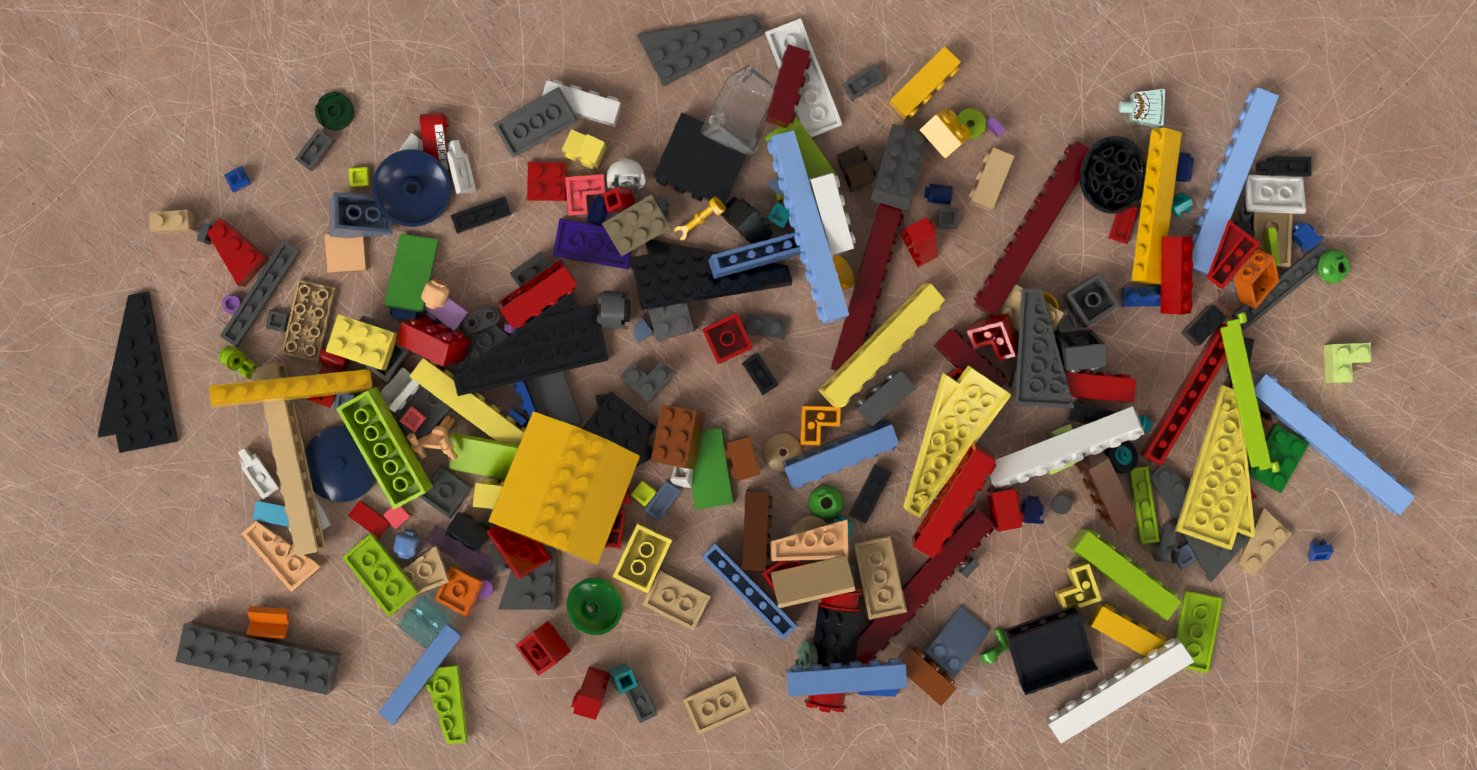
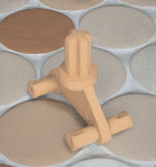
M446 416L440 426L434 427L432 433L418 440L414 433H410L407 439L411 443L410 447L413 452H416L419 458L423 459L427 456L423 448L441 449L444 454L448 455L451 461L456 460L458 456L454 451V446L449 439L450 434L448 432L455 422L454 418Z

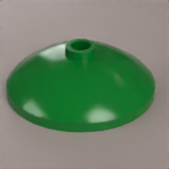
M587 578L578 582L570 590L566 602L570 621L579 631L588 635L597 636L608 633L615 628L622 616V600L618 591L612 584L600 578ZM588 606L592 607V612L588 610Z

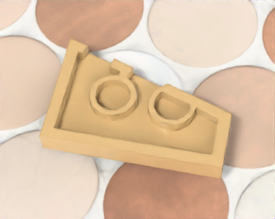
M1261 508L1258 520L1254 523L1255 537H1249L1237 561L1251 576H1254L1292 535L1265 508Z

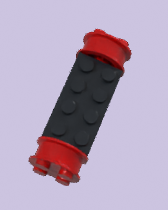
M855 587L856 591L822 598L821 602L818 603L813 643L817 649V664H822V667L830 666V663L849 665V662L856 659L862 613L859 612L860 608H858L859 595L863 594L861 588ZM846 693L808 695V699L804 700L806 707H819L821 712L830 713L831 709L836 712H844L847 709V706L844 704Z

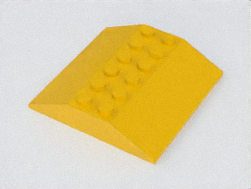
M533 411L488 522L598 565L640 456L586 430Z

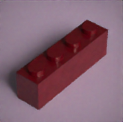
M789 44L786 47L764 122L787 128L790 123L793 124L796 112H793L795 105L798 106L801 99V94H798L799 89L804 87L806 76L803 75L805 69L808 70L811 63V58H809L810 51Z
M949 329L935 343L934 347L955 367H960L963 372L969 365L1000 387H1003L1007 382L1004 379L1005 374L998 368L996 370L990 366L992 362L984 355L981 357L976 352L978 349L973 348L972 343L969 342L967 344L962 339L964 336L957 329L954 331Z

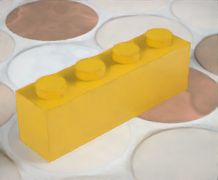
M944 46L890 100L889 104L904 119L908 116L912 118L919 111L917 107L921 103L925 105L933 97L931 93L935 89L939 91L946 84L944 80L948 76L952 78L960 70L958 66L961 62Z
M1098 604L1088 622V625L1147 657L1151 650L1163 647L1166 642L1165 636L1157 632L1155 635L1148 632L1150 628L1140 622L1138 625H1135L1131 622L1132 618L1124 613L1119 616L1114 613L1116 609L1108 604H1105L1104 607Z

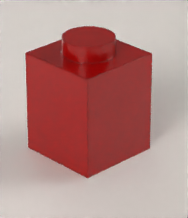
M616 187L603 194L607 212L620 213L635 204L631 188Z

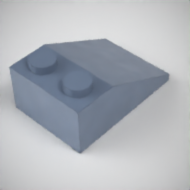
M333 193L329 200L330 237L357 238L393 234V222L379 210L373 196Z
M960 605L924 646L923 650L955 677L967 664L989 630Z

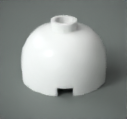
M620 158L607 171L608 188L638 187L639 190L646 182L645 174L640 164L628 158Z

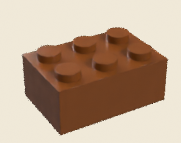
M662 404L651 461L686 469H695L705 412Z
M746 436L727 442L724 450L727 459L731 458L733 465H730L732 478L736 477L737 481L760 475L750 437Z
M908 645L897 657V659L906 664V676L942 706L957 689L953 685L955 681L945 671L940 673L938 665L930 658L926 660V655L917 646L912 648Z

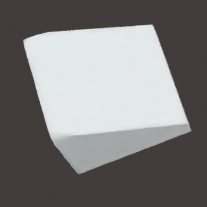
M674 466L670 479L673 485L691 488L693 469Z

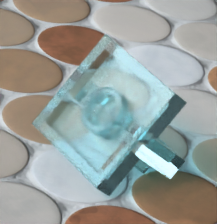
M421 595L416 603L404 613V617L397 626L427 649L444 626L452 619L428 598Z

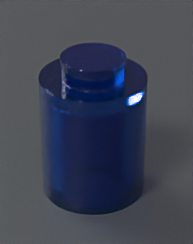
M1179 153L1175 181L1191 182L1194 158L1191 157V154Z
M929 183V186L924 189V198L927 199L928 203L950 205L953 186Z
M597 196L596 199L592 198L586 221L603 226L602 223L606 221L608 214L603 197Z

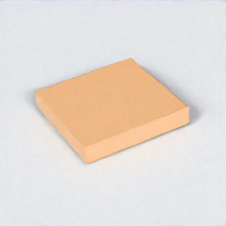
M325 234L327 273L367 270L365 237L342 238L330 237V234Z

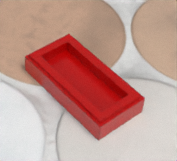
M1133 206L1115 215L1108 239L1128 244L1139 207Z
M361 500L358 501L348 517L367 531L374 533L378 539L390 525L386 518Z

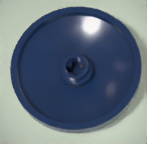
M405 149L392 153L380 163L374 174L372 189L376 205L383 215L399 225L417 227L434 221L443 213L450 199L451 184L446 169L437 158L421 150Z
M345 425L332 426L320 431L311 439L305 449L313 491L324 499L334 502H347L358 499L369 492L377 481Z

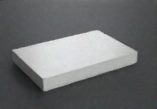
M1247 175L1244 183L1247 212L1304 214L1306 212L1303 177Z

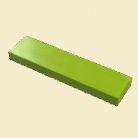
M1147 465L1135 467L1128 473L1135 516L1138 520L1136 524L1139 543L1160 542L1149 467Z

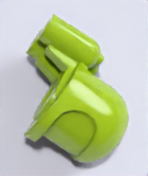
M225 346L219 352L221 364L230 370H238V373L246 379L252 378V371L255 372L256 368H258L256 363L246 359L245 354L235 346Z

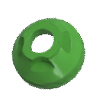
M1339 249L1325 251L1318 263V272L1321 279L1330 284L1339 283L1345 279L1350 271V262L1347 254ZM1340 262H1343L1344 269L1342 272H1339L1338 270Z
M822 485L815 488L810 494L809 508L816 517L830 520L841 512L843 497L835 487ZM825 497H829L832 500V506L828 509H824L821 506V500Z

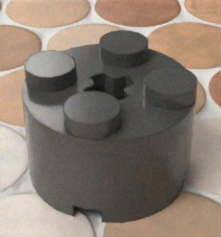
M604 290L603 293H599L598 303L601 305V312H598L597 315L598 324H601L605 329H628L625 323L630 322L631 300H627L626 297L630 296L629 291Z

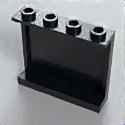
M681 112L654 173V178L657 179V183L663 186H667V184L674 186L673 190L681 194L685 192L692 194L691 198L702 202V200H706L709 202L713 197H717L725 206L745 158L752 147V143Z
M1077 604L1004 629L1018 681L1025 695L1036 693L1039 690L1053 687L1056 684L1070 681L1073 678L1098 670L1093 661L1083 620H1085L1084 615Z

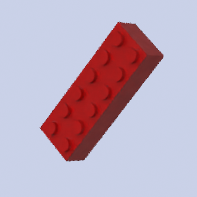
M973 441L912 536L914 548L932 559L936 554L939 555L942 552L944 541L946 538L950 539L955 529L953 527L957 522L960 523L965 515L964 510L967 506L970 507L976 498L974 495L977 490L980 491L986 483L984 479L987 474H992L996 468V460L991 451Z

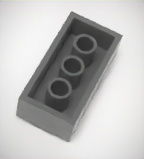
M892 124L870 200L905 211L908 210L928 142L923 133Z

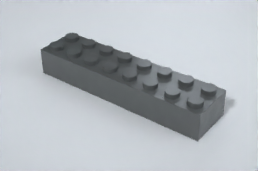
M190 621L183 625L175 662L327 695L333 691L341 653L272 638L248 637L244 632Z

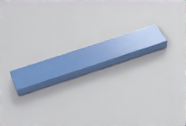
M447 623L378 713L392 725L395 724L463 635L451 624Z

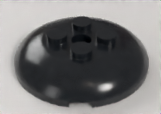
M1110 136L1097 141L1086 152L1080 166V187L1085 199L1098 211L1108 214L1122 213V211L1132 208L1142 197L1146 166L1143 159L1144 154L1137 144L1125 137Z

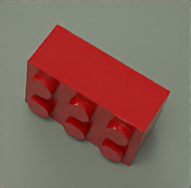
M427 316L401 322L396 344L441 366L464 361L470 339L464 337L463 333L452 331L444 324H437Z

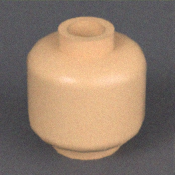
M437 279L426 282L421 295V299L426 303V307L436 309L445 305L449 295V289L446 287L447 284Z

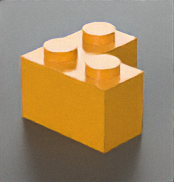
M801 406L800 445H820L821 426H840L841 407Z

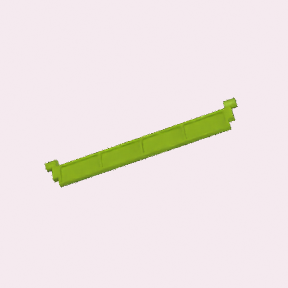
M1241 312L1238 313L1237 319L1226 321L1227 326L1220 327L1250 466L1251 468L1258 466L1259 470L1272 468V472H1279L1278 461L1270 462L1240 323L1247 322L1246 313Z

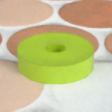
M973 108L965 109L957 116V120L967 126L970 131L969 134L972 137L968 140L977 139L985 131L986 119L979 110ZM972 121L974 126L969 127L967 122Z

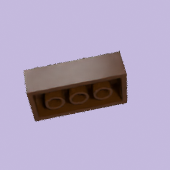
M1103 452L1096 455H1088L1083 460L1075 463L1077 471L1080 474L1082 473L1084 477L1082 479L1084 486L1091 492L1089 494L1091 501L1094 505L1097 504L1098 509L1096 512L1101 520H1105L1109 528L1112 526L1118 532L1138 521L1110 459Z
M745 490L742 570L766 571V566L770 567V553L766 552L767 547L771 546V534H767V529L771 528L772 516L768 515V508H772L773 497L769 495L768 491Z

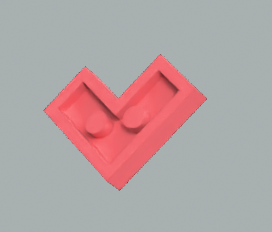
M604 174L565 177L568 216L588 214L586 195L605 193Z

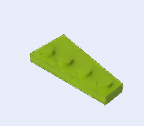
M459 665L438 667L428 680L426 688L433 699V707L435 711L437 710L440 718L439 723L447 744L468 742Z

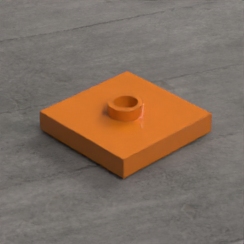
M450 565L447 573L451 582L440 586L434 600L469 617L484 581L454 565Z

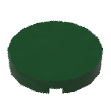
M330 92L319 99L315 107V115L318 122L326 129L338 131L348 127L352 122L354 106L345 95L338 92Z

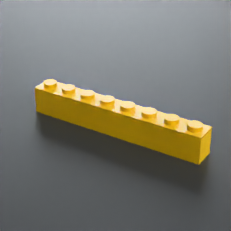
M1169 128L1151 129L1131 281L1144 284H1161L1162 236H1168L1182 136V132Z
M370 369L209 385L212 408L358 393L372 389Z

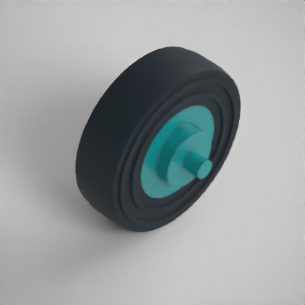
M1129 441L1122 442L1121 445L1114 448L1109 447L1104 451L1117 474H1125L1132 471L1138 463L1137 450Z

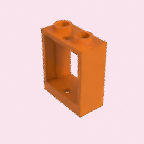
M1258 248L1234 276L1239 300L1254 309H1257L1279 282L1274 256Z

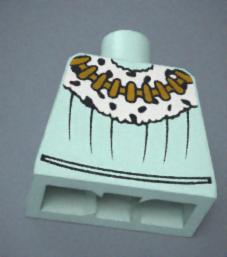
M1165 89L1133 93L1130 95L1129 102H1119V113H1129L1130 123L1155 129L1161 128L1164 125Z

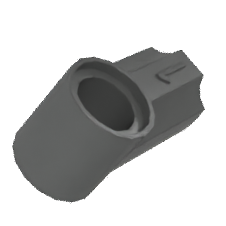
M1163 524L1160 542L1153 551L1155 561L1173 564L1178 561L1179 549L1177 545L1180 532L1175 531V525Z

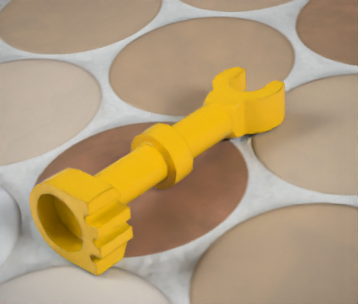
M713 197L706 209L696 213L694 218L687 224L680 225L674 229V232L683 231L684 234L680 240L688 238L690 231L699 223H704L706 221L705 218L713 212L721 215L726 211V207L719 198Z

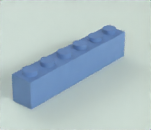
M796 233L712 255L708 261L714 279L799 256L801 250L800 246H797L794 236Z
M887 419L874 426L867 427L783 461L782 464L792 488H800L805 486L806 482L820 480L824 475L840 472L846 466H855L863 459H872L878 453L892 451L899 445L891 422Z
M717 542L702 555V558L783 640L797 627L796 622L782 608H778V604L742 570Z
M893 658L881 663V660H870L869 664L852 661L849 662V665L830 663V666L822 667V664H812L810 668H802L801 665L791 666V669H786L787 694L791 697L907 688L906 664L900 661V659Z

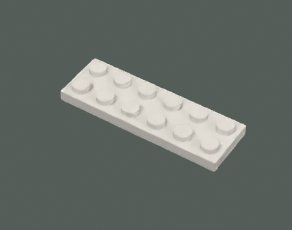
M801 18L765 32L779 69L788 44L810 51L809 58H811L809 69H805L803 75L806 76L804 87H800L798 93L801 94V99L798 106L795 105L794 107L799 121L810 137L813 138L841 127L843 124Z

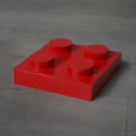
M528 162L527 200L566 202L565 177H567V163Z

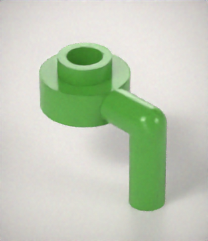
M1001 627L994 629L1000 645L981 652L979 656L982 662L987 664L996 662L1000 653L1009 648Z

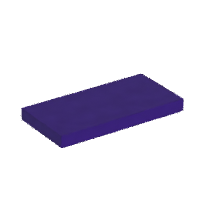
M559 218L553 252L554 257L629 270L632 251L621 256L604 226Z

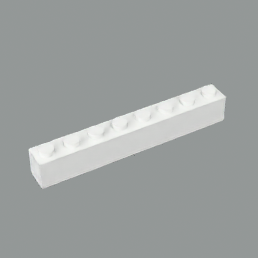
M1132 406L999 458L995 462L997 464L995 470L989 475L992 484L998 490H1005L1015 483L1026 482L1029 478L1036 475L1042 476L1054 468H1063L1067 463L1081 461L1088 455L1099 454L1104 449L1117 447L1127 440H1136L1145 433L1138 414Z
M1178 637L1176 639H1169L1164 643L1163 647L1151 650L1147 657L1142 660H1135L1126 670H1119L1114 674L1113 678L1101 681L1097 688L1092 691H1085L1076 701L1071 700L1066 703L1063 709L1051 712L1048 718H1046L1047 723L1060 743H1063L1194 661Z

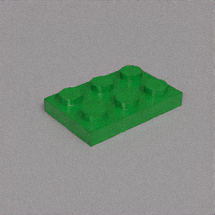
M1274 424L1266 437V444L1270 462L1278 461L1280 471L1272 472V468L1259 470L1258 466L1252 468L1250 466L1249 476L1274 491L1282 493L1309 443Z

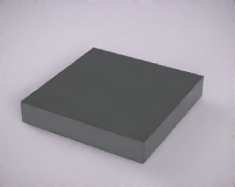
M440 465L430 479L433 488L419 497L448 518H451L473 486Z

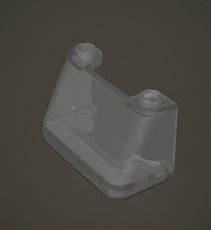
M749 65L731 74L725 81L701 129V133L707 138L745 155L756 153L759 149V140L755 136L768 111L775 86Z

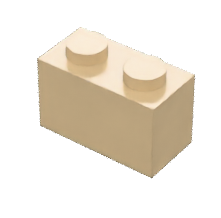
M189 210L149 212L150 232L156 234L196 231L195 212Z

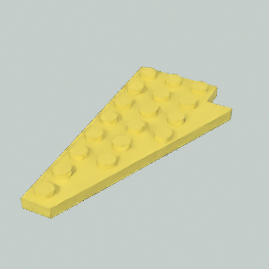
M969 365L957 381L943 373L903 506L907 511L919 518L949 480L973 441L977 442L1011 397L1008 391Z
M1222 385L1216 397L1175 531L1232 550L1237 533L1253 538L1255 537L1247 449L1234 389Z

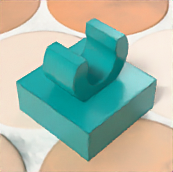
M1182 192L1173 197L1171 211L1179 218L1182 217L1180 212L1183 210L1190 213V206L1193 205L1192 199Z
M776 202L767 220L783 229L789 220V209Z

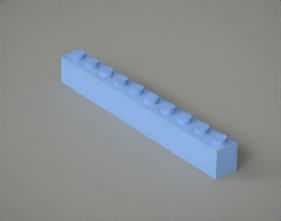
M1257 87L1249 91L1245 98V102H1247L1246 107L1241 110L1238 116V120H1240L1238 127H1235L1231 134L1232 142L1227 145L1224 151L1226 157L1217 169V173H1219L1217 180H1214L1211 184V195L1209 198H1206L1203 204L1205 210L1196 222V226H1198L1196 233L1191 235L1193 236L1194 244L1192 251L1193 272L1206 275L1210 270L1227 222L1232 216L1279 95Z
M790 131L772 135L768 141L769 143H767V147L774 159V171L778 172V185L780 190H783L785 196V208L789 209V222L791 227H794L796 233L794 236L797 246H800V259L802 264L806 266L807 271L805 275L807 282L811 283V296L813 301L817 303L818 309L816 312L818 319L822 320V324L843 320L849 316V312L795 132Z
M1260 374L1253 385L1259 404L1304 441L1308 442L1311 447L1391 513L1397 515L1403 513L1415 498L1407 486L1397 483L1395 481L1396 477L1389 472L1385 473L1377 461L1368 459L1365 451L1359 447L1355 448L1351 445L1352 441L1348 437L1339 435L1336 432L1337 429L1332 424H1326L1322 421V416L1314 410L1310 411L1303 400L1293 397L1290 389L1285 386L1281 387L1276 383L1278 380L1271 374Z

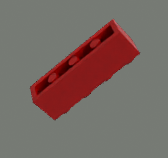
M1162 236L1161 314L1182 315L1191 313L1193 306V236Z

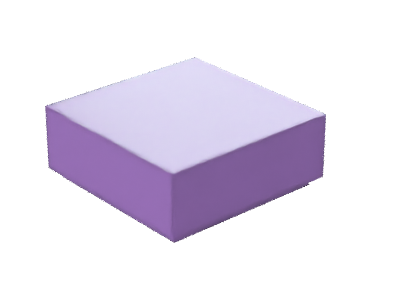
M994 117L986 122L987 128L996 138H999L1006 131Z

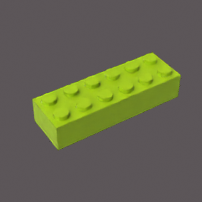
M377 387L336 408L393 509L406 504L433 488Z
M1080 528L1067 547L1157 616L1168 621L1181 604V601L1177 599L1179 595L1170 588L1161 587L1163 583L1154 576H1147V571L1140 565L1131 564L1132 559L1119 551L1115 552L1116 547L1108 541H1101V536L1094 530Z

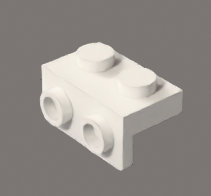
M403 367L399 369L380 392L388 408L394 413L397 409L401 410L406 404L408 396L415 394L419 388V383L409 377L411 373Z

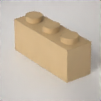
M994 147L990 152L987 151L985 153L983 170L979 169L975 178L978 180L976 187L972 186L968 195L971 198L970 204L987 211L993 210L1015 157L1014 155Z

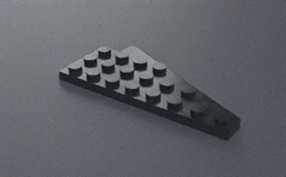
M649 240L645 243L647 255L630 257V264L642 310L791 286L793 282L788 265L770 263L714 279L708 260L712 255L720 252L656 240Z
M150 292L128 295L98 430V438L116 435L119 453L178 442Z
M574 292L569 295L565 294L556 304L546 308L540 315L528 321L453 376L457 396L608 361L601 324L597 322L598 311L596 304L577 308Z
M609 392L582 429L639 455L640 458L636 467L652 457L653 448L646 444L645 441L656 427L613 392Z

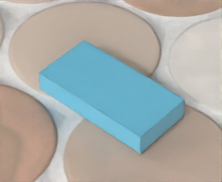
M256 501L252 520L289 526L284 505Z

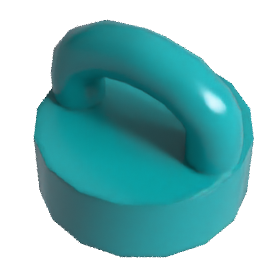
M1138 415L1146 434L1152 428V420L1146 415Z

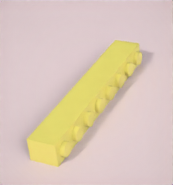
M923 283L818 391L833 407L840 408L847 405L850 401L849 398L853 394L858 393L863 388V384L876 375V370L880 366L886 365L890 360L889 357L893 353H897L903 347L902 344L916 334V329L919 326L925 325L932 313L940 310L941 304L945 299L931 283Z
M423 358L409 377L494 440L520 444L526 427L520 428L509 415L505 417L500 413L501 409L493 403L489 405L484 401L486 398L479 392L457 396L453 380L455 375L448 369L442 370L438 367L437 363Z

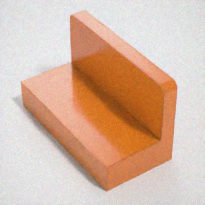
M249 607L248 616L250 623L246 632L248 637L284 639L286 637L291 622L288 609Z

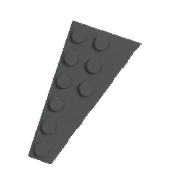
M750 16L638 34L637 37L664 87L764 35L765 32L757 17Z
M1022 288L1015 405L1075 409L1042 289Z
M1163 463L1162 466L1158 465L1150 474V480L1177 525L1189 485ZM1182 533L1210 582L1217 577L1249 540L1246 535L1237 533L1232 550H1228Z
M541 543L551 560L520 580L516 578L511 570L498 610H556V548Z

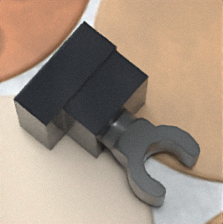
M1241 207L1238 211L1241 221L1234 223L1249 235L1255 237V231L1251 230L1252 223L1249 222L1254 212H1249L1248 215H1245L1243 212L1244 207Z

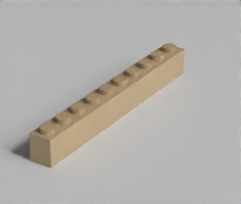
M273 363L256 368L257 381L288 378L286 363ZM294 400L263 402L264 417L267 420L268 435L273 447L272 454L276 460V472L281 483L280 491L284 497V509L289 520V531L292 534L293 550L296 553V557L324 551L326 546Z

